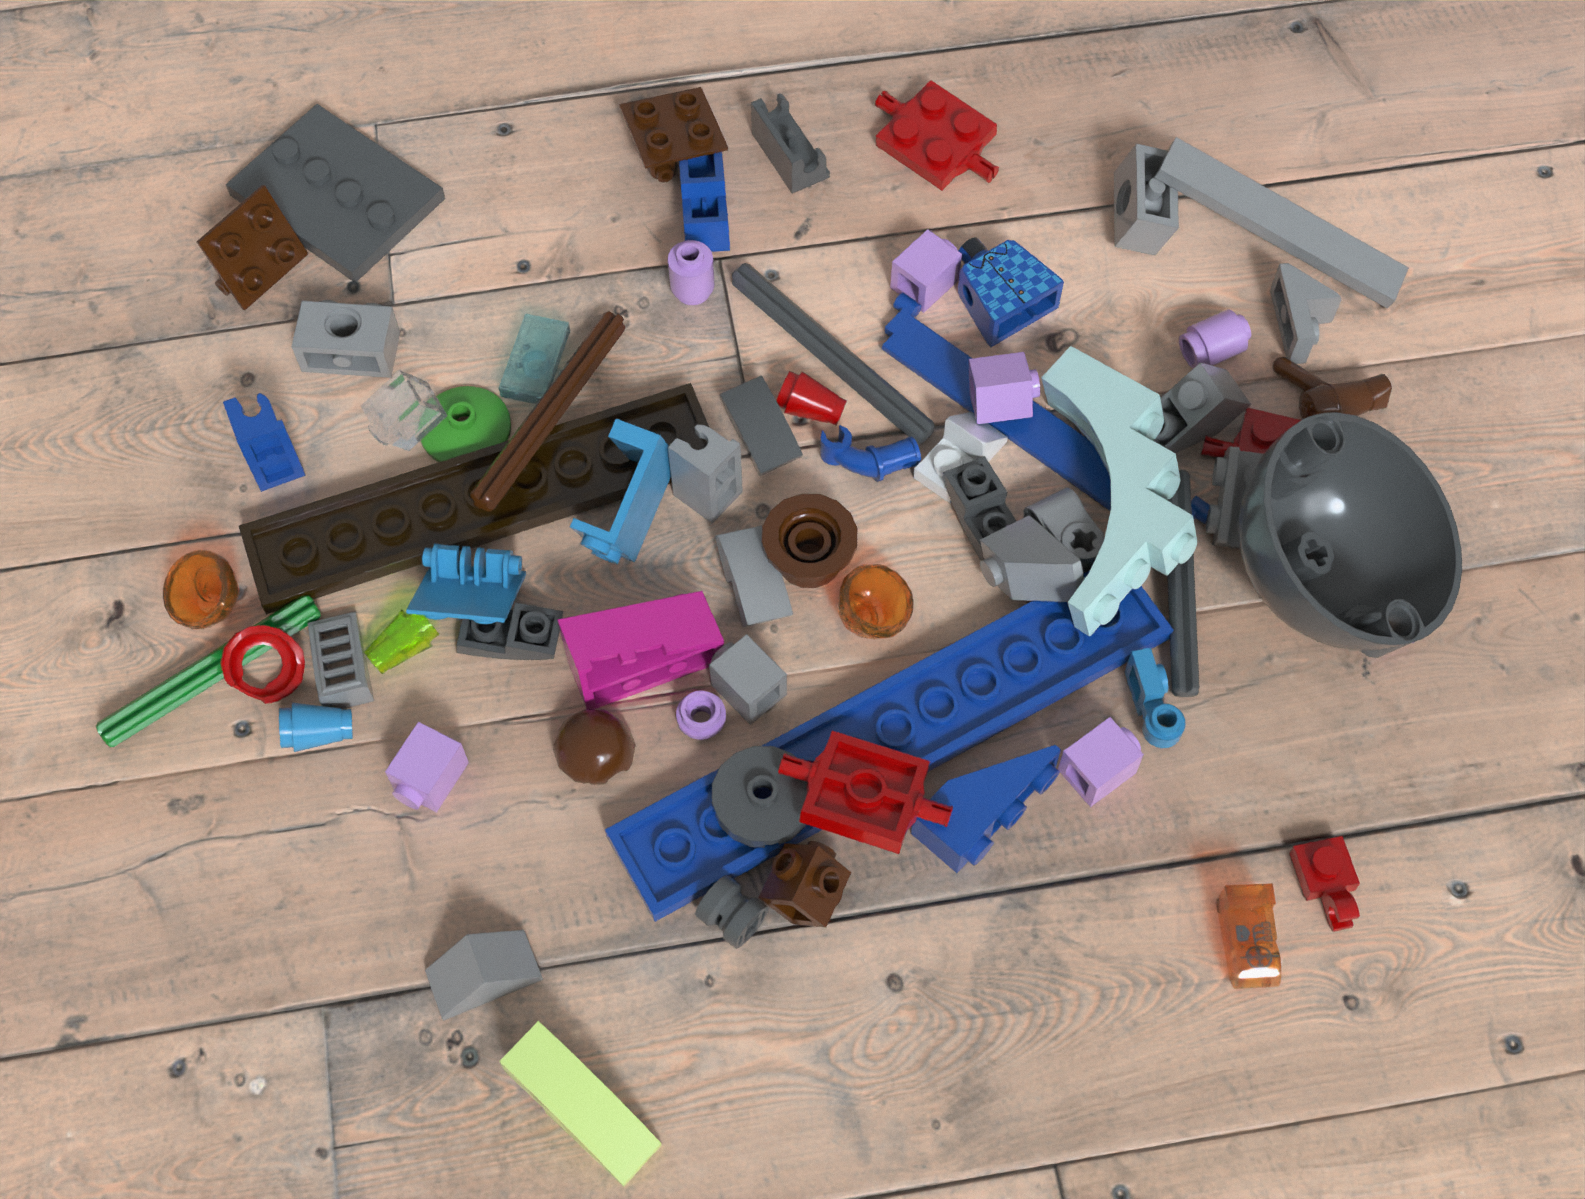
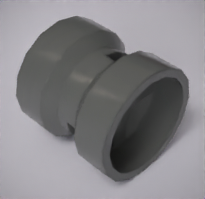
M725 875L708 890L700 901L695 915L707 926L718 925L719 929L723 932V939L737 949L744 945L758 930L767 916L769 908L757 897L748 898L746 895H742L741 885L731 876Z

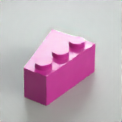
M703 591L679 594L673 597L557 619L567 661L586 709L594 710L708 668L714 654L724 645L723 637Z

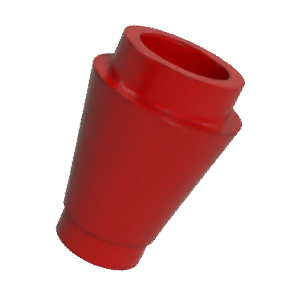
M792 371L788 372L776 400L779 407L785 409L784 414L831 423L837 426L847 403V400L839 397L838 394L803 371L800 375Z

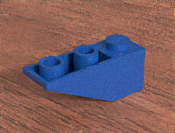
M1053 745L948 780L930 798V800L953 806L948 826L944 827L943 825L917 817L916 822L912 825L911 834L956 873L968 861L975 866L993 846L994 842L990 838L1001 826L1009 830L1022 817L1027 809L1024 802L1034 791L1042 795L1054 783L1060 773L1056 766L1061 749Z

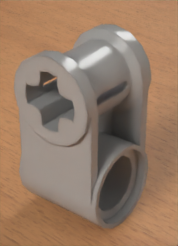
M1064 488L1025 507L1023 511L1024 518L1030 515L1081 560L1083 574L1091 570L1105 536L1084 509L1081 500L1072 489Z

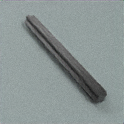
M744 263L733 272V286L908 437L912 436L918 444H922L933 434L935 425L930 418L750 264Z

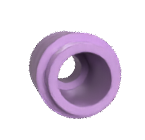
M687 240L676 244L668 254L671 291L684 304H701L708 299L715 285L712 252L704 243L695 240Z
M1227 309L1189 326L1187 332L1179 336L1180 350L1188 365L1193 369L1199 363L1213 366L1246 351L1248 340L1251 338V329L1243 315H1236L1232 310Z

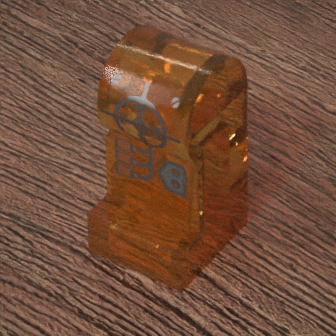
M1273 883L1225 885L1216 899L1229 979L1234 989L1279 987L1281 983V958L1276 943L1277 932L1273 907L1276 904Z

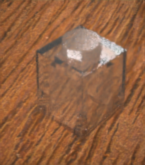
M398 370L361 405L363 412L370 422L368 429L372 436L383 445L391 444L410 451L448 416L427 381L401 370Z

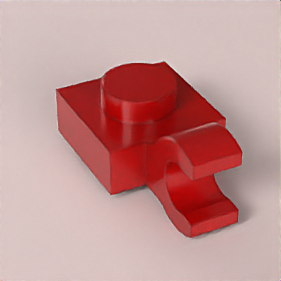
M1343 836L1293 846L1289 854L1305 900L1321 898L1332 932L1353 928L1352 919L1359 918L1360 913L1357 903L1350 892L1355 891L1360 882Z

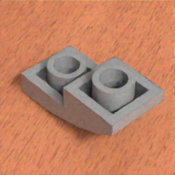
M762 525L715 536L726 582H732L742 626L747 627L793 615L782 574L768 562L763 550Z

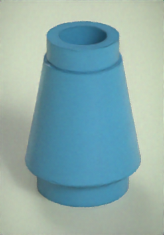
M292 702V707L279 708L281 748H293L294 752L340 742L344 739H353L351 709L341 710V708Z

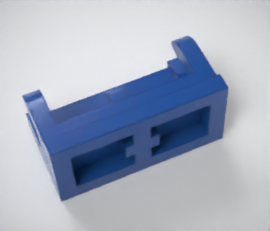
M259 393L257 394V402L259 407H261V411L253 417L244 415L245 411L236 397L224 401L223 404L237 443L262 492L306 476L282 419L277 421L269 399Z

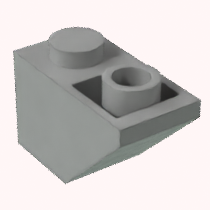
M1199 363L1160 398L1164 424L1161 432L1153 441L1177 453L1204 441L1206 435L1208 437L1217 435L1251 406V403L1227 369Z

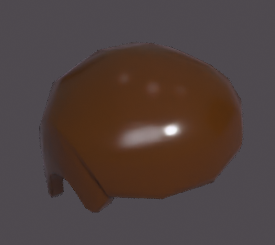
M586 709L575 713L563 722L554 742L553 751L558 767L574 782L603 785L615 774L629 770L633 762L636 744L630 728L606 710Z

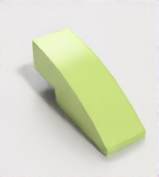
M539 1021L499 1061L504 1071L544 1108L546 1114L623 1187L661 1147V1142L616 1095Z

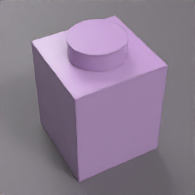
M927 229L892 261L890 288L899 295L905 293L922 305L920 311L924 313L959 281L962 254L958 252L957 248L950 241L939 238Z
M1024 352L969 359V393L977 424L1033 417V398L1040 397V382L1037 370H1029Z
M1109 717L1063 751L1058 770L1084 801L1092 807L1136 774L1144 754L1141 752L1140 743L1135 735L1125 727L1120 728Z
M418 722L385 773L394 789L392 794L396 799L410 808L418 810L423 805L437 813L469 762L461 743Z

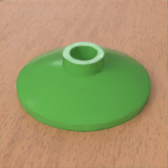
M462 386L440 393L427 404L419 419L418 433L425 451L437 462H442L508 441L511 433V419L506 405L497 395L480 387ZM469 416L465 421H456L460 417Z

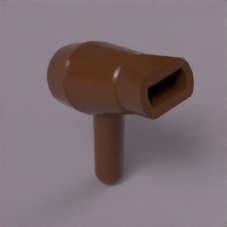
M1279 357L1273 362V370L1276 374L1304 390L1299 397V411L1302 419L1316 414L1332 412L1359 416L1368 411L1384 409L1388 406L1392 386L1385 374H1379L1363 380L1327 383L1286 357Z

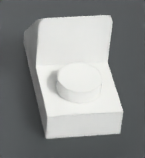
M972 412L949 416L945 420L943 438L914 468L913 478L951 504V499L942 478L943 472L984 456L989 462L1007 443L1008 437L988 423L977 424L975 414Z

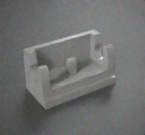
M696 425V435L708 442L704 449H693L689 443L678 438L668 446L673 495L713 524L743 492L740 443L732 439L729 442L708 426Z

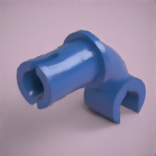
M839 425L838 442L829 441L823 430L820 436V456L825 463L834 466L841 465L853 473L872 477L876 482L882 481L885 475L892 472L915 467L921 460L919 446L912 436L877 448L870 445L865 450L852 446L851 432Z

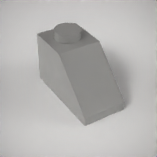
M1030 515L980 539L984 560L980 561V567L986 581L992 587L998 586L1012 600L1068 602L1084 581L1081 560Z

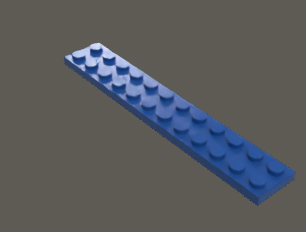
M1090 570L1083 574L1084 579L1089 574ZM1142 586L1138 589H1132L1120 602L1118 611L1112 620L1105 625L1101 624L1090 637L1074 627L1068 602L1031 601L762 746H775L792 753L797 758L814 762L825 750L833 730L930 761L929 772L1126 664L1131 651L1146 648L1153 649L1170 639V634L1174 629ZM719 769L605 829L607 839L654 922L705 895L723 876L729 875L734 879L778 855L784 843L780 845L776 843L765 845V847H750L733 840L719 826L712 807V783ZM761 787L755 790L753 794L759 799H766L771 796L772 792L768 788ZM806 825L791 841L785 843L798 844L822 831V829Z

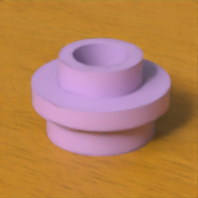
M702 690L694 691L685 696L678 704L676 710L677 724L680 730L690 738L698 740L709 739L717 735L724 727L726 721L725 706L722 700L713 693ZM703 711L710 715L709 720L702 723L692 719L697 712Z

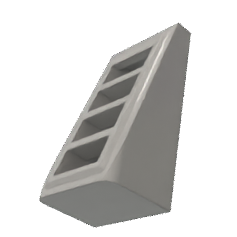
M356 611L307 623L320 704L325 707L344 709L373 702L374 696ZM348 628L349 634L322 640L321 634ZM349 643L351 645L350 649L325 654L324 649ZM353 658L352 664L332 669L327 667L328 664ZM355 674V679L335 684L330 683V679Z

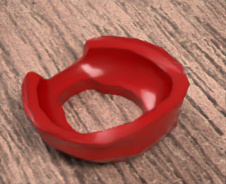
M266 625L249 626L235 633L224 646L220 663L224 679L230 687H234L250 697L261 700L264 704L278 702L292 694L302 683L305 669L303 650L297 642L282 629ZM264 644L278 651L282 660V668L279 675L269 682L265 688L261 689L252 687L243 681L242 661L249 649L256 645Z

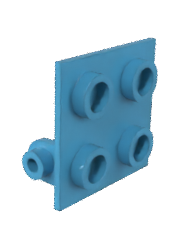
M435 543L433 548L425 547L422 564L424 567H429L408 605L406 612L407 614L424 615L426 618L433 620L449 617L471 619L479 624L505 623L526 576V571H522V556L514 555L512 550L487 549L485 553L484 548L478 547L473 567L469 546H463L460 561L459 546Z

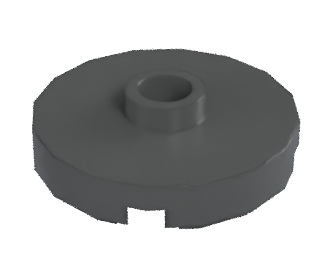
M752 746L734 753L720 766L712 783V807L719 826L733 840L750 847H765V845L776 843L780 845L791 841L806 827V824L800 823L799 819L807 796V782L778 774L784 753L794 756L792 753L775 746ZM761 787L768 788L772 792L771 796L766 799H759L753 793Z

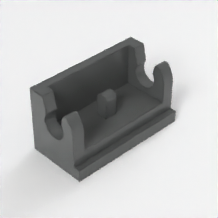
M779 93L776 99L778 102L777 107L771 112H768L762 98L751 102L752 135L793 194L830 178V171L826 167V156L820 148H813L789 113V102L783 94Z

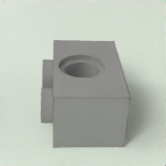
M1136 143L1115 170V247L1156 255L1179 228L1178 191L1154 178L1167 150Z
M322 300L320 302L302 301L291 347L301 372L391 378L400 330L392 306H383L377 303H366L364 305L345 304L332 300Z

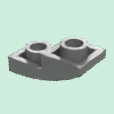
M762 375L719 395L738 436L742 438L759 476L803 456L788 422Z
M985 456L943 472L942 476L960 523L981 561L984 560L980 539L1016 522V519L1005 503L1008 492Z
M515 602L514 610H510L505 623L479 624L471 619H462L456 645L457 653L508 660L554 659L560 633L557 619L563 618V611Z

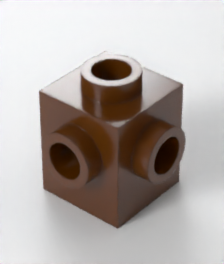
M809 841L807 845L784 843L781 852L772 863L771 872L758 898L792 924L826 928L835 907L842 898L843 890L852 872L835 859L836 852L825 844L817 841Z

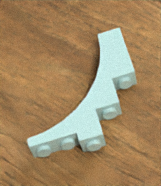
M1070 346L1041 377L1047 402L1050 407L1073 422L1094 445L1111 480V511L1104 542L1089 574L1068 601L1074 627L1090 637L1101 624L1105 625L1112 620L1118 611L1120 602L1132 589H1138L1146 581L1151 567L1168 576L1178 563H1185L1196 549L1197 536L1193 515L1168 501L1176 493L1181 480L1176 453L1153 441L1161 432L1164 424L1160 394Z

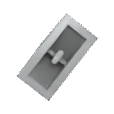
M524 930L467 934L425 970L443 1021L543 980Z

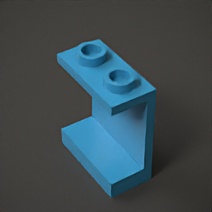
M615 419L608 437L629 460L638 463L609 532L573 518L570 528L582 537L580 544L592 550L591 553L614 564H618L621 557L635 563L671 478L669 445L661 435Z

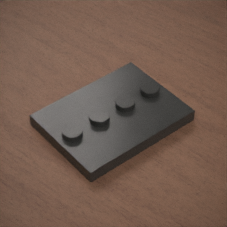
M318 104L226 184L230 196L240 203L261 185H265L304 248L355 283L445 200L444 191L441 186Z

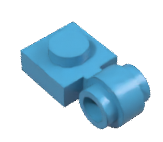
M1151 648L1131 651L1124 673L1138 716L1143 715V736L1155 747H1172L1179 742L1184 732L1185 718L1177 707L1163 703L1162 699L1164 694L1168 692L1169 687L1165 668L1162 664H1156Z

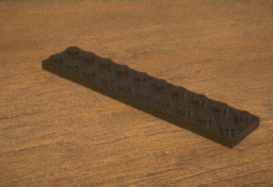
M688 383L555 425L499 504L490 512L482 508L477 509L473 505L470 493L509 440L239 525L263 610L267 615L278 611L303 595H309L312 599H316L421 565L424 548H433L435 543L459 546V552H461L463 546L474 548L622 500L638 463L629 460L608 437L615 419L661 435L668 445L678 438L689 443L693 449H704L708 442L696 435L695 426L705 425L709 427L692 384Z

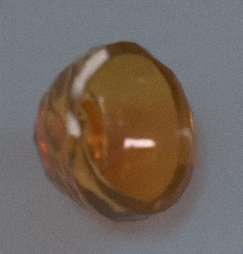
M194 550L179 558L170 568L163 586L164 607L170 618L176 623L192 630L211 628L222 622L232 613L239 596L240 588L236 573L223 556L212 551Z
M862 564L846 575L842 581L837 598V611L844 627L858 637L876 640L894 637L906 627L913 613L914 600L912 591L898 572L887 566Z

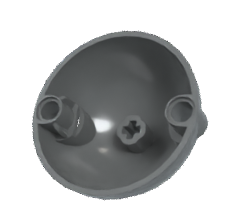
M1332 412L1316 414L1302 419L1273 442L1263 454L1243 493L1239 514L1238 538L1245 569L1255 590L1279 619L1289 627L1317 642L1337 648L1360 650L1363 654L1372 658H1379L1421 640L1443 624L1453 609L1460 589L1462 576L1460 538L1451 507L1439 483L1425 463L1409 446L1393 433L1372 421L1356 415Z

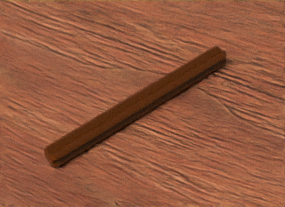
M608 311L601 316L471 491L470 497L477 509L482 508L490 512L499 504L625 331L624 318L620 314L615 315Z

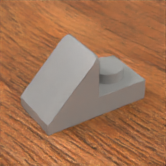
M1279 264L1270 289L1286 358L1296 364L1306 363L1313 345H1316L1319 341V324L1333 321L1342 299L1337 292L1291 264Z

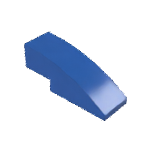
M722 152L679 161L685 241L695 240L702 242L709 247L711 252L730 251Z

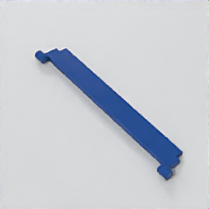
M901 293L893 304V307L899 313L885 326V334L889 338L882 345V350L974 414L969 393V359L972 358L915 319L922 305L907 294ZM1034 401L1033 417L988 423L1007 436L1014 444L1111 511V480L1109 473L1094 445L1085 436ZM1198 496L1191 500L1192 515L1194 519L1196 518L1206 524L1210 504Z

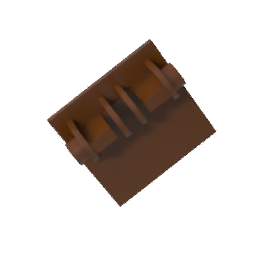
M702 87L619 104L645 169L650 168L651 176L658 179L659 182L665 183L674 177L676 162L728 151V145Z
M261 185L196 242L218 273L219 279L215 281L217 288L226 296L231 293L244 311L308 255V252L265 185Z

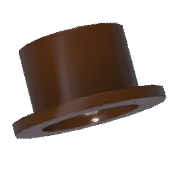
M799 494L784 499L770 510L762 525V547L768 562L789 583L801 588H818L828 584L841 570L850 564L857 550L858 528L851 513L837 500L822 494Z

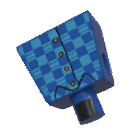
M977 237L966 241L958 250L962 254L961 260L964 263L959 274L958 294L990 348L1059 308L1064 281L1015 240H1006L988 250Z

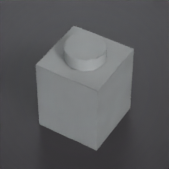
M747 634L735 644L729 642L723 645L712 657L711 664H709L712 687L750 725L787 695V674Z

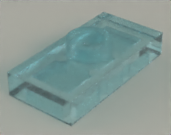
M525 314L499 385L501 397L533 404L538 403L554 380L570 334L569 322Z

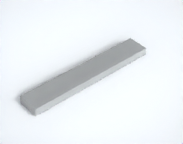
M1177 137L1174 139L1154 178L1380 305L1388 308L1395 302L1409 267Z

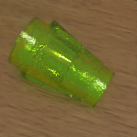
M401 609L364 653L379 672L384 674L389 669L433 646L431 641L440 634L424 615L407 614V612Z

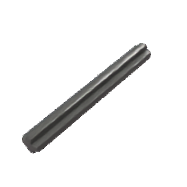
M1179 470L1181 480L1174 496L1168 501L1192 515L1190 474L1186 470ZM1193 553L1185 563H1178L1167 576L1169 624L1174 629L1170 634L1172 693L1176 697L1197 696L1200 688Z

